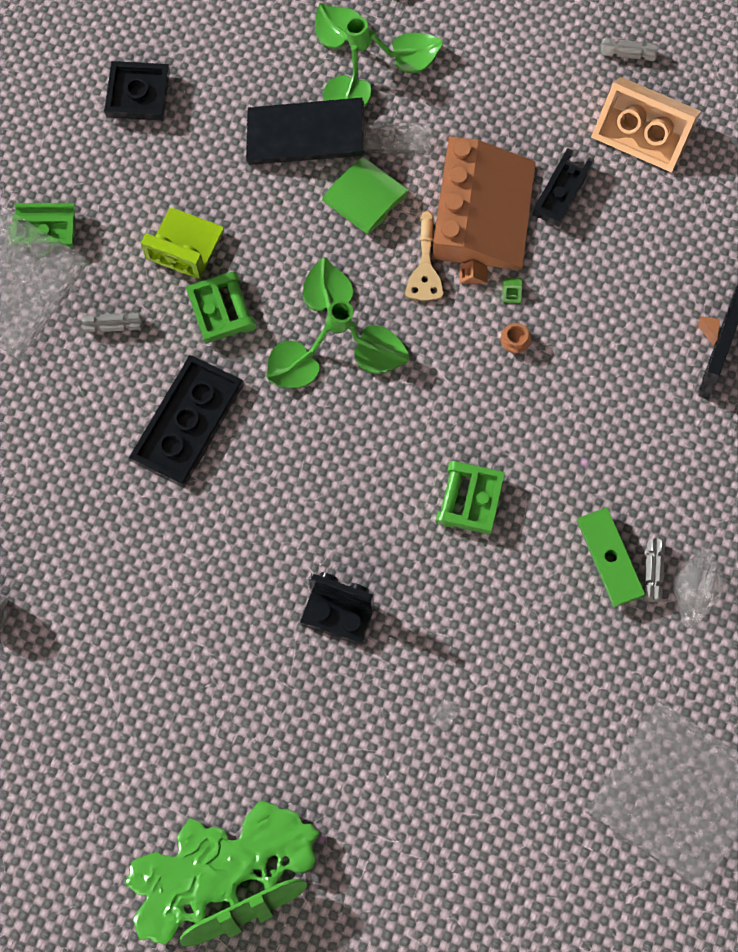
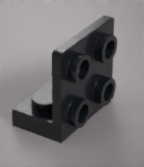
M321 572L320 575L311 573L309 577L311 594L300 624L362 646L374 613L373 594L369 593L370 590L360 584L351 583L348 586L339 583V579L331 574Z

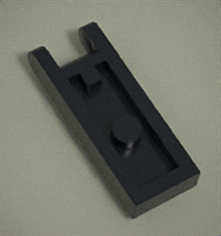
M569 148L566 149L532 213L533 216L557 227H560L595 161L592 158H588L584 167L572 162L570 158L572 157L573 150Z

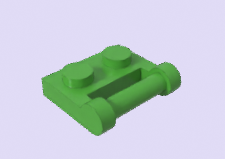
M229 272L186 286L187 294L205 344L240 332L248 333L257 328L256 321L253 316H250L239 286L241 280L237 272ZM220 289H228L238 316L237 320L230 322L219 292Z
M456 461L449 462L447 469L449 474L442 508L441 511L437 512L435 523L445 527H458L491 535L505 472ZM469 477L471 480L463 514H454L461 478Z

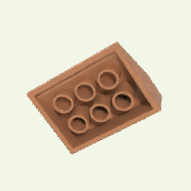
M449 136L433 241V260L467 263L475 260L490 267L522 270L536 162L481 140Z

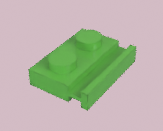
M15 203L13 246L15 248H75L76 205L74 203Z

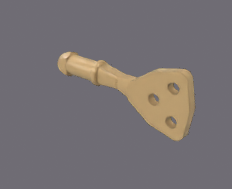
M427 210L420 217L421 237L419 242H421L422 247L420 264L409 277L405 290V295L408 299L423 302L439 300L444 295L440 277L431 265L430 251L434 241V216L432 212ZM422 278H427L428 281L424 283ZM416 288L418 289V292L413 293L412 289ZM436 289L437 293L432 294L431 290Z

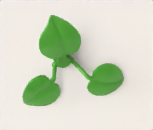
M319 3L317 9L315 29L318 40L323 46L330 49H338L348 41L352 51L353 63L352 78L341 75L331 79L326 84L323 91L324 101L362 97L364 108L367 106L371 99L372 89L368 81L357 80L359 75L357 52L366 50L372 40L389 57H396V67L406 73H418L427 69L443 46V40L438 37L423 33H406L394 39L392 44L394 51H392L381 41L376 31L369 30L367 20L356 11L346 7L329 6L323 3Z
M323 257L308 273L303 285L302 295L306 305L313 311L327 309L326 325L308 352L304 345L297 341H283L277 344L271 351L268 359L266 378L270 383L286 389L302 388L312 383L319 373L320 366L311 356L315 354L330 331L343 333L350 329L354 341L359 343L354 350L355 360L363 370L369 373L381 374L389 372L406 364L410 357L400 339L385 327L368 325L364 328L361 337H359L356 323L351 321L354 313L353 307L350 304L353 297L352 284L345 274L338 270L326 257Z

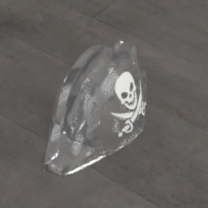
M700 548L676 576L674 592L683 627L695 629L721 598L723 590L722 575L712 549Z

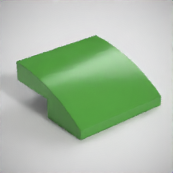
M362 157L330 187L323 196L322 201L366 234H369L386 220L387 214L391 209L406 198L408 189Z

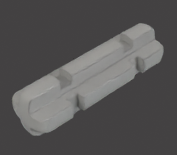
M604 38L601 54L613 56L614 53L617 54V57L631 59L644 57V60L655 61L658 56L659 47L655 43L642 45L643 42L619 39V42H615V39Z
M139 312L129 313L128 316L120 313L101 314L99 317H96V315H85L82 318V328L85 333H92L100 330V332L125 331L126 328H129V330H140L143 326L142 315Z
M649 539L647 543L646 554L649 556L646 558L645 584L647 585L644 588V599L649 602H660L663 595V587L660 585L663 583L664 557L662 556L665 553V542L661 539Z

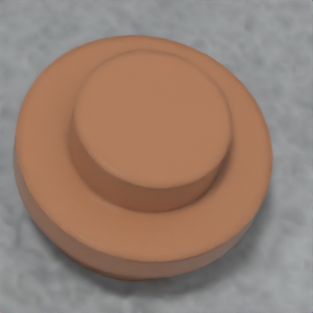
M520 323L510 324L501 333V344L508 352H524L530 346L531 333L527 327Z

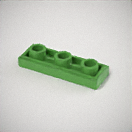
M606 507L577 518L578 526L613 608L643 598L645 596L644 590L608 508ZM611 555L615 558V561L609 562L605 559V556Z

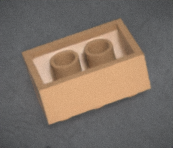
M620 77L612 84L591 138L672 173L702 111Z

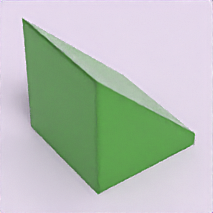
M503 277L502 302L521 303L522 278Z

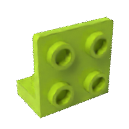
M169 208L156 236L145 233L140 244L146 260L200 280L224 229L221 225L175 208Z

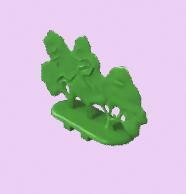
M265 801L258 802L245 817L242 825L243 830L239 839L229 840L224 829L214 826L207 829L204 828L203 823L189 818L176 837L179 848L176 857L154 852L136 858L129 867L130 873L126 878V886L130 887L136 894L146 896V901L133 918L139 940L144 941L149 938L154 943L165 945L172 940L178 926L187 920L196 924L184 931L180 937V945L194 946L212 940L224 933L231 938L242 932L240 925L255 918H258L261 923L272 918L271 910L295 899L307 888V883L302 879L286 880L278 884L277 881L285 870L305 873L313 868L316 856L312 845L318 838L319 831L315 830L312 824H303L298 812H293L289 809H279L275 804ZM271 856H277L276 870H271L272 876L268 877L266 871L268 859ZM288 857L290 862L283 867V859ZM254 870H261L262 877H257L254 874ZM252 879L264 884V891L241 902L238 901L235 892L237 886L242 882ZM226 901L230 903V907L205 918L206 905L210 902L221 903ZM190 904L194 913H186L184 906Z

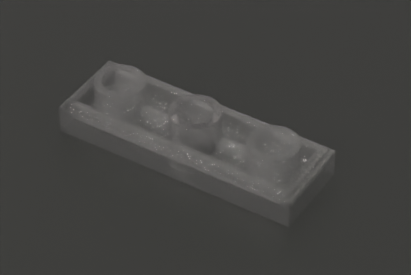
M364 122V153L430 155L431 124Z

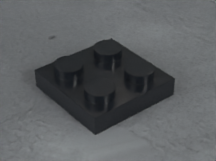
M111 61L104 108L106 118L164 121L170 76L169 64Z

